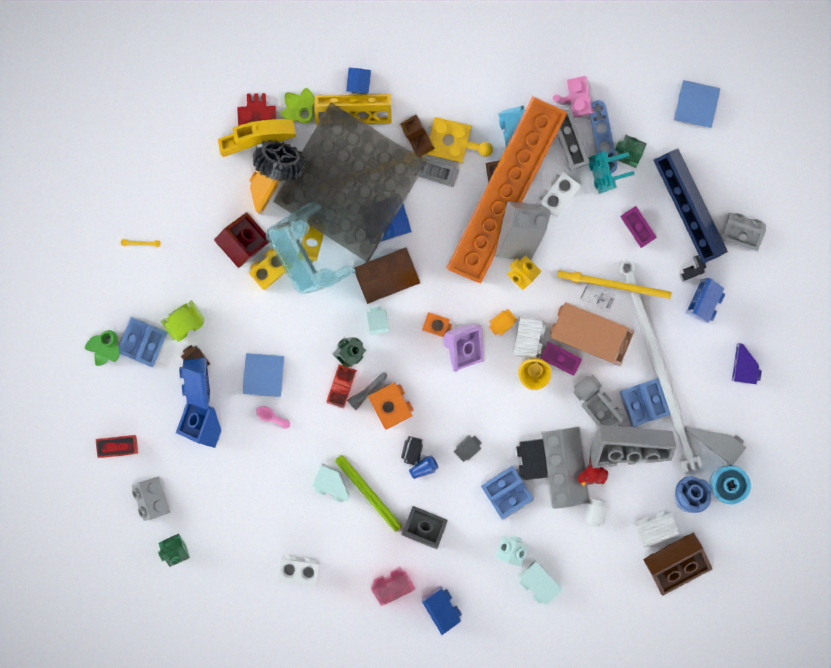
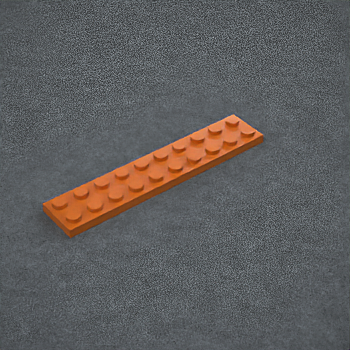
M532 95L446 267L447 270L477 283H482L495 257L507 201L523 202L568 112Z

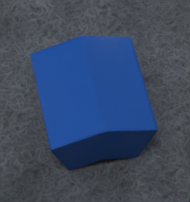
M349 67L346 91L349 93L369 94L371 70Z

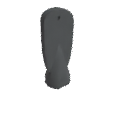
M386 372L379 375L363 391L350 397L347 400L348 403L357 410L366 397L386 380Z

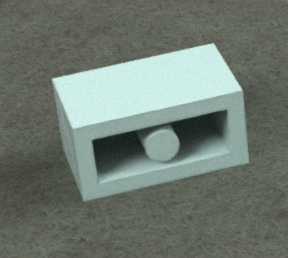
M536 561L532 562L519 575L521 579L519 583L525 590L530 588L534 593L532 597L539 604L543 602L547 605L563 590Z

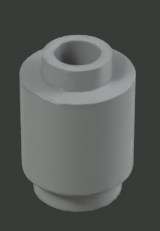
M592 374L590 377L586 376L574 386L575 391L573 393L579 401L583 399L586 402L600 391L599 388L602 385Z

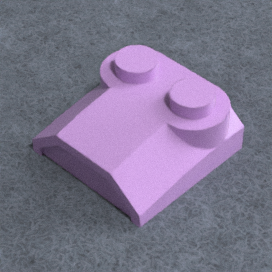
M463 325L446 332L443 343L449 349L453 372L479 362H484L481 325Z

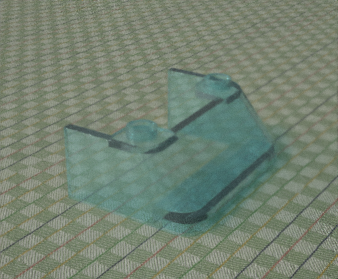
M314 202L270 226L266 232L267 240L294 289L304 295L331 287L356 272L354 268L348 265L335 272L329 268H323L319 271H316L299 240L309 230L305 217L321 209V206Z

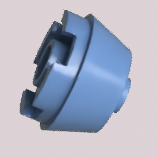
M693 476L684 477L676 486L674 500L680 510L687 513H699L708 508L711 502L712 489L705 479L701 480Z

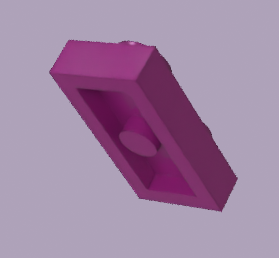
M637 206L620 216L640 248L657 238Z
M549 341L540 356L545 362L572 376L575 375L582 361V358Z

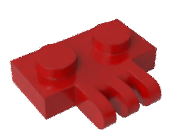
M247 93V106L237 107L238 126L256 121L276 119V106H266V93H262V101H259L258 93H254V101H251V93Z

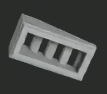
M421 157L415 176L454 187L459 169ZM427 163L429 165L426 174H423L425 164ZM433 166H436L433 176H430ZM442 168L443 172L441 178H438L440 170Z

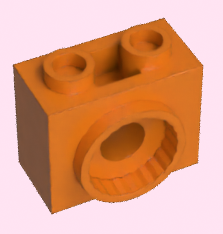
M395 382L368 395L385 430L413 416L411 412L414 409L410 401L405 402L402 396L405 392L401 384L397 385ZM387 401L394 404V409L391 412H386L383 409V404Z

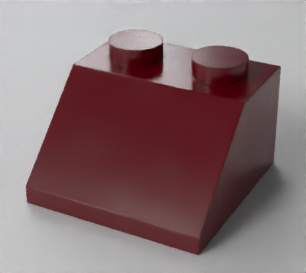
M247 212L225 227L214 239L216 244L238 269L272 241Z

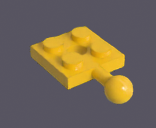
M434 117L430 139L435 149L426 155L463 164L466 148L478 151L483 157H488L493 153V146L489 142L478 144L468 141L472 129L471 125ZM446 135L454 137L452 145H445L443 143V138Z

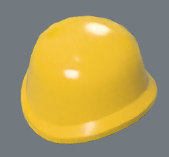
M538 357L530 358L520 364L518 376L526 388L540 390L548 385L552 376V370L550 365L543 359Z

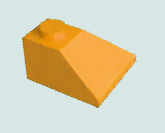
M254 171L249 180L251 182L250 189L255 211L262 215L280 181H273L271 178H266L265 175H260L259 171Z

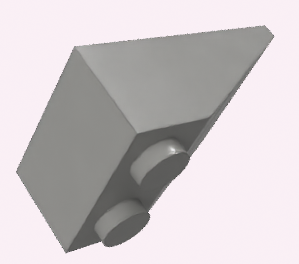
M507 201L495 256L510 259L518 258L521 260L526 255L532 260L547 231L551 212L543 205Z

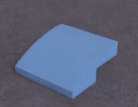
M683 80L674 120L711 128L720 88Z
M130 316L118 345L120 354L153 367L168 332Z
M246 353L243 394L281 397L284 356Z
M659 378L619 391L631 427H636L671 414Z
M513 466L481 485V488L502 520L534 501V498Z

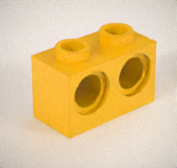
M271 248L264 254L266 258L263 261L259 262L257 260L249 267L251 269L249 272L250 276L264 291L293 267L292 263L279 248L275 250ZM275 256H279L282 259V264L279 267L272 265V259ZM260 269H266L268 272V276L264 280H260L257 276Z

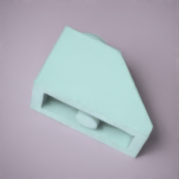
M381 306L370 308V312H366L370 335L390 332L386 309L382 310Z

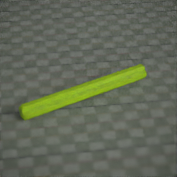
M343 455L337 457L335 463L392 530L397 532L401 529L402 524L349 461Z

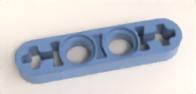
M600 100L593 101L592 109L595 108V104H598L599 107L603 108L600 111V117L605 116V119L594 121V118H597V112L594 111L590 115L597 154L602 152L599 148L600 143L606 141L610 144V150L607 154L612 153V156H616L606 105ZM598 123L606 125L607 130L605 133L597 132L596 125ZM617 160L610 162L614 164L611 167V174L617 169Z

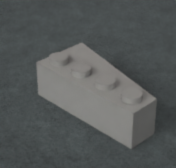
M598 425L590 449L592 467L600 468V465L609 464V467L617 466V463L625 462L633 465L639 461H646V463L672 461L676 450V443L673 431Z

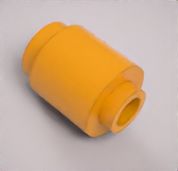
M509 309L502 310L489 321L491 324L489 329L495 336L497 334L502 336L515 325L514 323L517 319Z

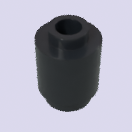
M408 436L404 442L401 454L404 463L415 465V462L420 461L423 439Z

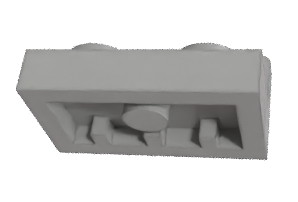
M729 213L721 238L722 240L758 251L766 232V224L759 219L752 220L746 218L741 213Z

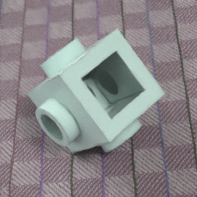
M512 535L511 538L503 536L495 558L521 567L529 545L522 543V538Z

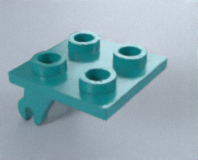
M602 151L588 157L589 169L594 176V186L599 194L617 188L616 180L635 175L634 171L612 177L608 164L609 162L630 156L629 152L608 158L607 151Z

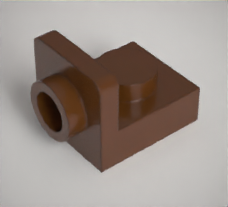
M192 344L182 351L184 354L180 356L183 360L206 358L199 346L193 347ZM206 358V360H207V367H208L211 363H210V362L208 361V359Z

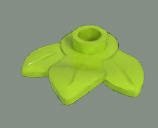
M304 88L300 96L295 93L286 92L284 101L287 108L281 111L282 117L293 120V122L310 123L315 116L312 108L315 99L312 92L308 88ZM307 111L309 113L308 117H302V112Z

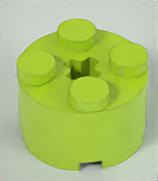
M193 300L189 301V306L185 303L168 314L167 321L165 318L160 321L173 340H177V342L185 339L190 330L195 332L204 324L205 318Z

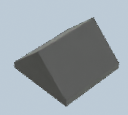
M412 506L401 535L437 550L448 520Z

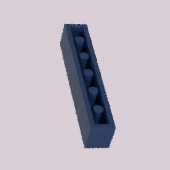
M679 148L654 159L653 161L702 263L705 264L727 253L726 246Z

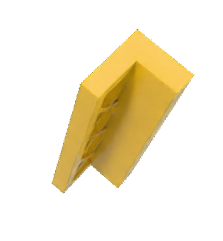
M391 94L315 95V125L392 124ZM379 111H388V117L380 118L376 114ZM319 112H327L330 116L328 118H319ZM340 112H347L349 116L341 118L338 114ZM359 112H366L369 115L366 118H360L357 114Z

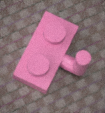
M587 76L568 79L569 96L561 97L555 94L552 98L554 102L560 105L571 103L574 118L593 114Z

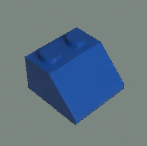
M206 358L183 360L182 367H179L180 379L184 378L182 396H186V401L189 404L209 409L211 392Z
M442 586L422 597V603L440 634L444 635L461 622L460 616H462V613L457 605H452L450 600L453 598L448 589L443 590Z

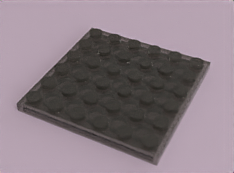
M330 102L302 151L305 166L300 177L296 178L295 181H285L273 202L366 262H369L427 161Z

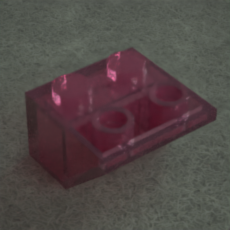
M399 566L391 570L390 575L386 577L381 575L373 579L371 590L381 607L416 590L406 567L401 569Z

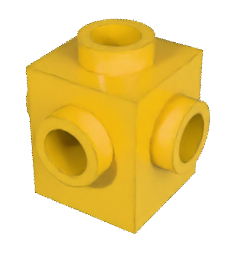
M525 255L521 260L516 258L510 264L511 270L506 275L524 290L542 271Z

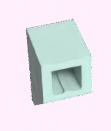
M321 464L312 487L316 488L315 492L322 495L326 493L333 495L332 499L341 503L344 500L348 501L350 496L340 472Z

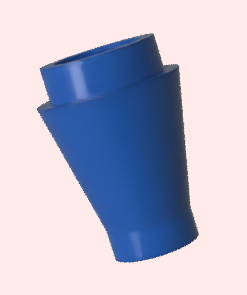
M432 455L429 457L425 456L414 467L409 469L412 478L416 479L436 473L435 470L439 469V466Z

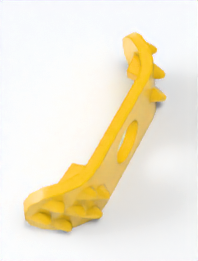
M313 214L308 218L298 255L301 260L305 258L306 261L310 259L311 262H314L318 259L326 228V219L320 214ZM313 239L317 242V245L311 247L307 245L306 241Z

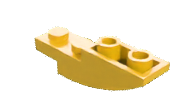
M288 119L262 120L232 128V134L219 138L218 145L221 156L226 157L261 144L262 141L268 142V140L275 142L277 140L282 142L296 137L295 125L293 120Z

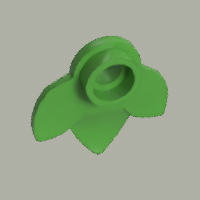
M106 330L100 336L91 337L84 348L87 351L95 352L94 361L96 366L106 364L109 359L112 362H116L120 356V348L117 345L118 336L112 330ZM109 337L112 338L110 343L107 342Z

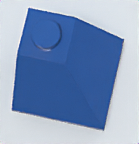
M186 403L176 433L198 444L215 448L222 431L215 408L209 406V409H203Z

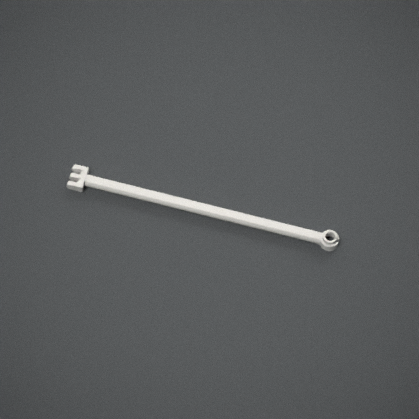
M626 260L630 270L624 271L623 266L625 262L622 261L619 265V270L625 275L627 283L638 285L634 275V263ZM630 292L685 460L680 461L685 474L689 473L687 465H690L692 472L696 471L694 465L696 462L698 468L702 469L703 465L700 456L694 457L640 293Z

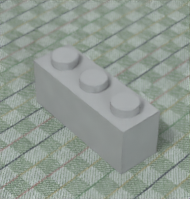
M568 109L565 110L568 113L556 135L569 170L573 171L590 163L571 111Z

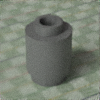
M468 435L456 446L454 453L464 463L482 449L480 447L482 442L475 435L473 437Z

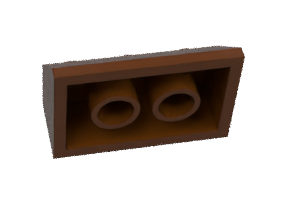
M407 247L353 268L367 304L420 284Z
M694 532L643 559L662 596L712 570L705 550Z

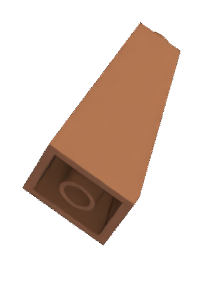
M565 302L563 306L561 305L557 316H559L557 323H554L551 327L550 334L552 335L550 338L621 366L635 331Z

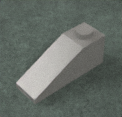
M689 426L685 428L686 431L732 466L747 448L743 445L745 441L737 435L733 437L728 434Z

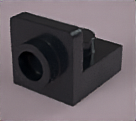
M699 255L693 257L697 268L694 269L692 265L682 269L684 273L679 275L682 282L705 273L706 263H702Z

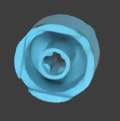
M524 105L502 110L501 113H498L501 130L505 129L503 131V139L506 147L525 111Z
M720 466L711 475V493L716 499L725 504L733 505L740 503L750 493L751 482L749 476L743 469L737 466ZM732 480L734 487H730L728 490L726 483Z

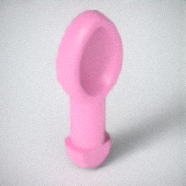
M266 406L256 408V414L261 420L265 422L272 421L284 429L290 427V421L275 415L271 408Z

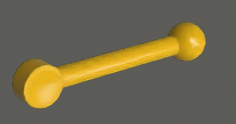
M122 239L121 245H154V247H160L161 242L159 240L149 242Z

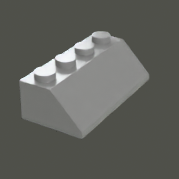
M579 426L541 432L552 508L558 509L589 503L587 484L582 486L577 480L579 474L585 470Z

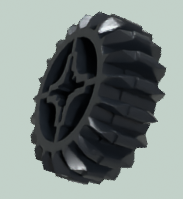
M262 141L253 153L252 161L255 170L259 171L260 175L273 179V181H295L296 178L300 177L305 166L302 152L297 151V147H292L291 144H285L284 141Z

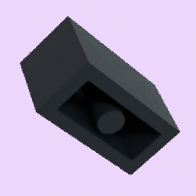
M543 439L519 441L516 451L517 457H521L522 465H519L520 476H524V480L547 478Z

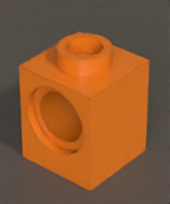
M428 312L422 330L444 337L446 332L451 330L452 324L449 323L450 319ZM441 320L443 322L442 330L435 331L432 328L433 321Z

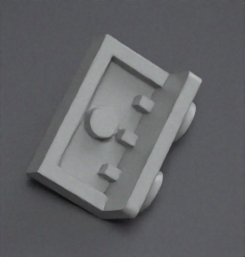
M598 391L581 405L597 426H618L624 422L622 419L623 413L618 407L613 408L610 402L612 400L605 392L601 393Z
M159 476L132 485V495L137 501L138 513L143 521L171 513Z

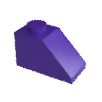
M737 343L731 381L757 385V381L761 380L762 370L759 369L760 365L744 344Z

